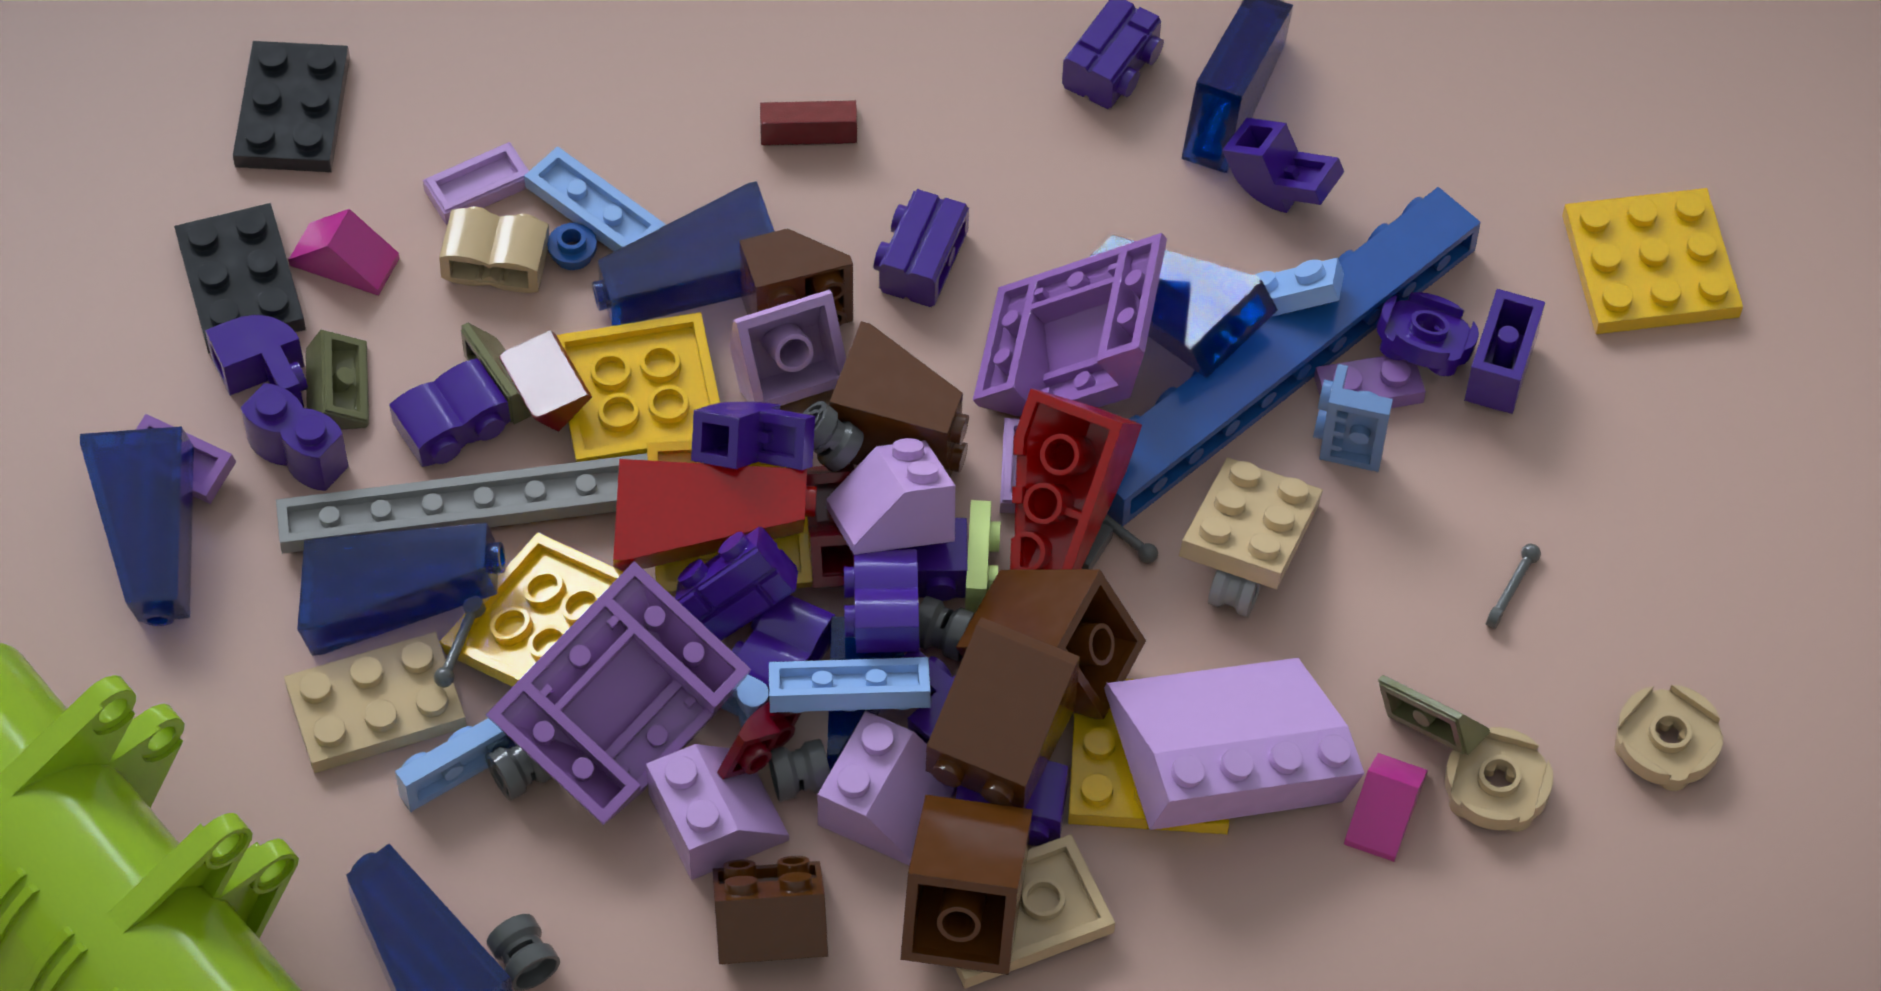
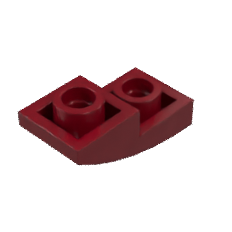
M770 701L757 709L742 726L717 773L722 779H727L744 773L751 775L760 771L770 761L772 757L771 750L782 747L793 737L796 730L794 725L802 713H770Z

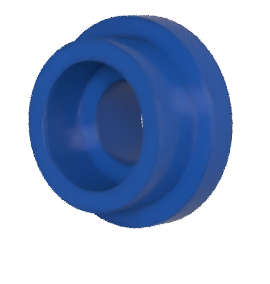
M563 224L555 228L549 235L547 243L548 253L553 261L563 269H582L590 263L596 254V236L591 229L583 224ZM576 242L577 244L568 245L567 243Z

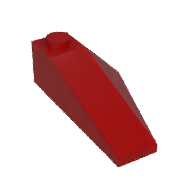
M1030 388L1014 435L1013 455H1017L1016 486H1012V503H1015V536L1011 538L1010 570L1082 569L1125 476L1142 424L1094 406Z

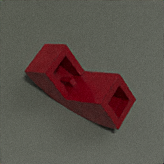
M848 464L837 472H831L824 466L807 468L806 485L817 486L815 517H807L813 588L844 586V567L854 566V554L826 508V499L855 469L853 464Z

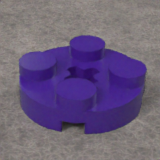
M1411 292L1408 300H1400L1398 302H1395L1397 295L1384 303L1377 322V333L1382 340L1380 350L1386 357L1393 360H1406L1410 363L1427 367L1439 376L1454 375L1457 367L1465 364L1471 358L1479 337L1478 327L1474 321L1471 328L1469 327L1468 323L1462 319L1464 310L1457 304L1440 296L1423 292Z

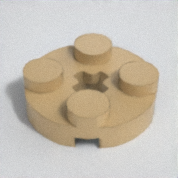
M1671 685L1669 690L1659 689L1653 691L1654 686L1643 688L1632 695L1621 710L1617 722L1614 749L1617 755L1638 776L1649 782L1660 784L1669 791L1682 790L1688 783L1698 781L1706 776L1715 766L1723 746V735L1719 726L1720 717L1711 702L1690 688L1678 685ZM1672 727L1679 731L1677 738L1679 742L1667 743L1661 740L1660 734L1656 730L1660 728L1667 732Z
M1490 727L1489 735L1469 755L1462 754L1454 749L1450 753L1445 772V789L1449 796V806L1455 815L1466 818L1477 826L1499 831H1523L1530 826L1533 819L1542 813L1548 803L1553 785V769L1549 760L1546 763L1544 757L1538 752L1539 745L1531 737L1509 728ZM1495 770H1502L1506 772L1505 780L1512 784L1496 787L1491 785V782L1486 780L1485 776H1493Z

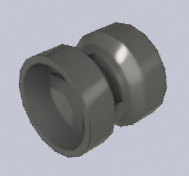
M818 401L812 404L802 414L815 416L813 452L817 453V460L820 464L831 472H837L847 466L857 455L861 448L864 434L850 421L841 422L838 419L836 410L826 402Z
M926 596L919 607V648L924 650L930 647L940 649L944 657L960 662L963 657L956 646L975 612L964 608L954 611L946 608L942 600Z
M821 739L806 741L801 748L795 749V751H790L784 746L771 750L772 757L769 761V768L779 802L795 799L801 790H810L815 794L819 793L830 774L826 752Z
M518 745L515 747L511 746L508 749L498 747L485 755L486 763L493 779L509 801L525 794L527 786L532 784L533 780L545 783L552 779Z
M520 914L505 920L489 934L486 941L494 958L498 961H503L506 965L505 976L511 986L517 991L531 989L543 983L556 972L560 965V958L554 948L548 943H543L541 940L542 929L531 914Z

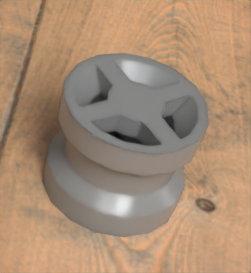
M1217 570L1210 589L1208 604L1216 607L1224 604L1235 608L1237 614L1248 618L1257 600L1261 584Z

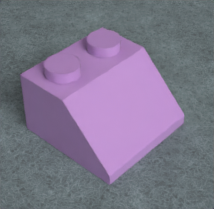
M830 290L733 319L730 350L740 392L748 402L773 403L781 406L835 389L846 361V355L834 299Z
M905 438L895 441L892 445L876 446L826 499V508L854 555L955 541V484L926 440L919 441L917 439Z
M865 711L817 794L818 825L910 866L925 794L952 798L957 787L944 785L936 780L931 773L925 771L927 744L914 731Z
M694 744L646 763L649 796L691 880L713 872V868H723V864L728 861L745 859L789 841V834L757 773L751 775L744 773L727 779H722L717 773L730 748Z

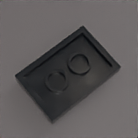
M253 41L233 150L235 167L332 172L350 61L348 46Z
M271 203L174 226L208 354L210 350L205 330L243 316H269L284 322L295 332L306 330L304 317Z

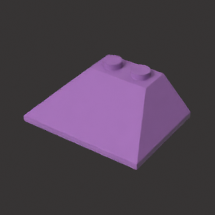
M1162 233L998 287L973 396V401L976 405L1021 417L1030 388L1097 408L1130 398L1145 353L1167 238Z
M634 561L490 709L486 717L604 826L647 788L646 763L684 749L715 716L750 673L751 669Z

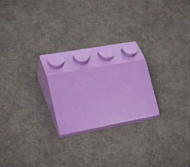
M1299 658L1107 683L1104 687L1149 830L1343 802L1365 774L1348 725Z

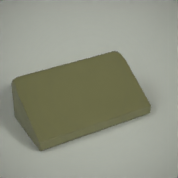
M470 323L461 325L465 358L467 361L478 359L508 402L510 422H513L515 425L531 417V413L499 359V356L506 351L501 342L495 336Z
M321 329L306 348L307 408L329 416L338 424L341 430L366 428L369 425L367 341Z
M1385 675L1378 679L1388 717L1462 754L1469 755L1490 733V729L1483 724Z

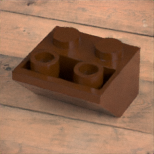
M788 228L739 240L741 294L747 315L830 290L833 295L839 326L853 321V262L850 255Z
M787 856L780 858L777 864L756 865L752 860L740 859L724 863L723 868L712 869L719 964L828 957L825 892L820 861L810 862V859L805 856Z

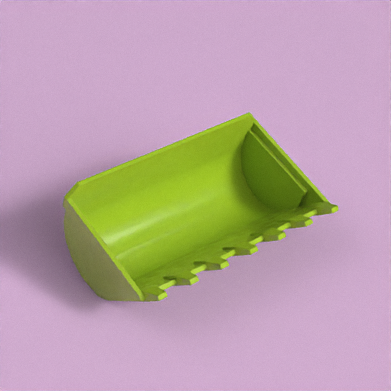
M0 643V991H302L260 941L267 923L298 866L299 858L283 839L277 838L269 840L262 845L256 842L248 848L252 841L253 833L236 813L223 814L213 819L206 826L200 823L179 843L151 810V806L183 743L180 737L184 731L185 723L168 704L155 705L133 719L135 715L133 707L136 703V694L121 676L112 675L94 683L73 704L66 708L17 649Z

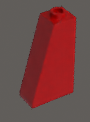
M619 459L613 566L621 571H625L635 561L642 569L716 553L724 541L733 534L743 532L746 536L758 527H763L772 539L803 533L805 517H815L817 486L806 485L807 469L798 470L762 466H744L732 469L705 463Z

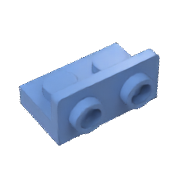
M1338 364L1334 381L1324 379L1320 394L1319 412L1313 438L1322 439L1319 459L1379 472L1393 399L1378 396L1370 391L1344 389L1348 366Z

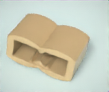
M481 207L452 209L439 256L441 278L462 285H492L507 291L522 293L538 292L548 253L549 224L529 214L499 217Z

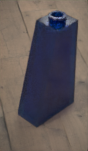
M1280 0L1242 1L1196 81L1181 159L1220 172H1228L1230 167L1222 150L1246 117L1252 118L1286 43L1293 4Z
M757 181L747 183L599 259V280L592 282V289L598 310L607 309L612 326L640 322L742 297L739 240L775 232Z
M1112 235L1089 257L1135 241ZM1165 250L1148 336L1202 376L1208 378L1278 309L1263 281L1257 276Z
M182 426L80 434L81 450L127 606L139 622L152 626H165L173 623L174 619L190 618L193 444Z
M487 523L304 540L297 630L312 656L323 655L461 607L468 598L479 596L484 599L496 595L498 573H504L506 570V555L503 543L495 541Z
M390 843L376 853L370 852L362 856L353 865L351 871L346 874L351 901L391 991H513L511 977Z

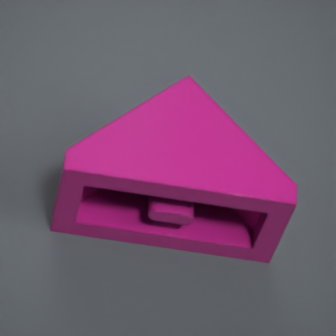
M347 209L310 222L289 257L288 262L289 266L379 296L400 257L398 251L353 211Z
M1377 753L1367 771L1344 845L1395 862L1428 770Z

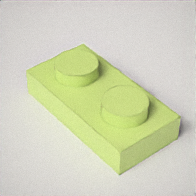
M971 500L965 609L973 612L977 611L998 574V565H988L989 552H999L1001 521H991V501Z

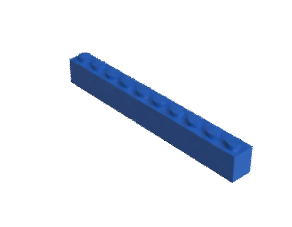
M1440 187L1434 189L1424 198L1416 197L1406 206L1401 216L1389 225L1387 223L1381 224L1372 232L1368 241L1355 251L1348 250L1338 258L1344 272L1339 301L1264 318L1263 322L1249 333L1247 331L1239 333L1231 341L1227 350L1217 358L1203 361L1194 370L1191 378L1178 388L1173 386L1164 391L1157 399L1155 406L1142 416L1134 415L1129 418L1131 421L1142 424L1127 471L1107 515L1121 526L1126 525L1310 381L1315 376L1316 367L1330 365L1375 330L1383 305L1390 297L1397 295L1395 302L1408 300L1411 292H1423L1472 254L1476 248L1481 222Z

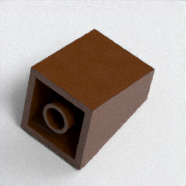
M861 321L829 401V406L836 410L838 419L841 422L850 421L864 434L861 448L850 463L859 465L876 446L892 445L899 439L911 438L919 441L926 440L950 477L952 471L960 473L963 468L968 450V443L963 442L969 423V415L962 414L963 393L875 326Z
M1100 569L1000 570L956 648L961 656L964 657L979 619L983 617L1080 657L1076 703L1073 712L1093 719H1104L1110 709L1104 690L1105 685L1111 682L1125 681L1146 639Z
M981 617L927 743L925 771L931 773L936 780L950 787L963 786L980 793L991 804L1026 808L1075 709L1080 657Z
M925 794L907 877L900 960L1009 975L1028 857L1033 809Z

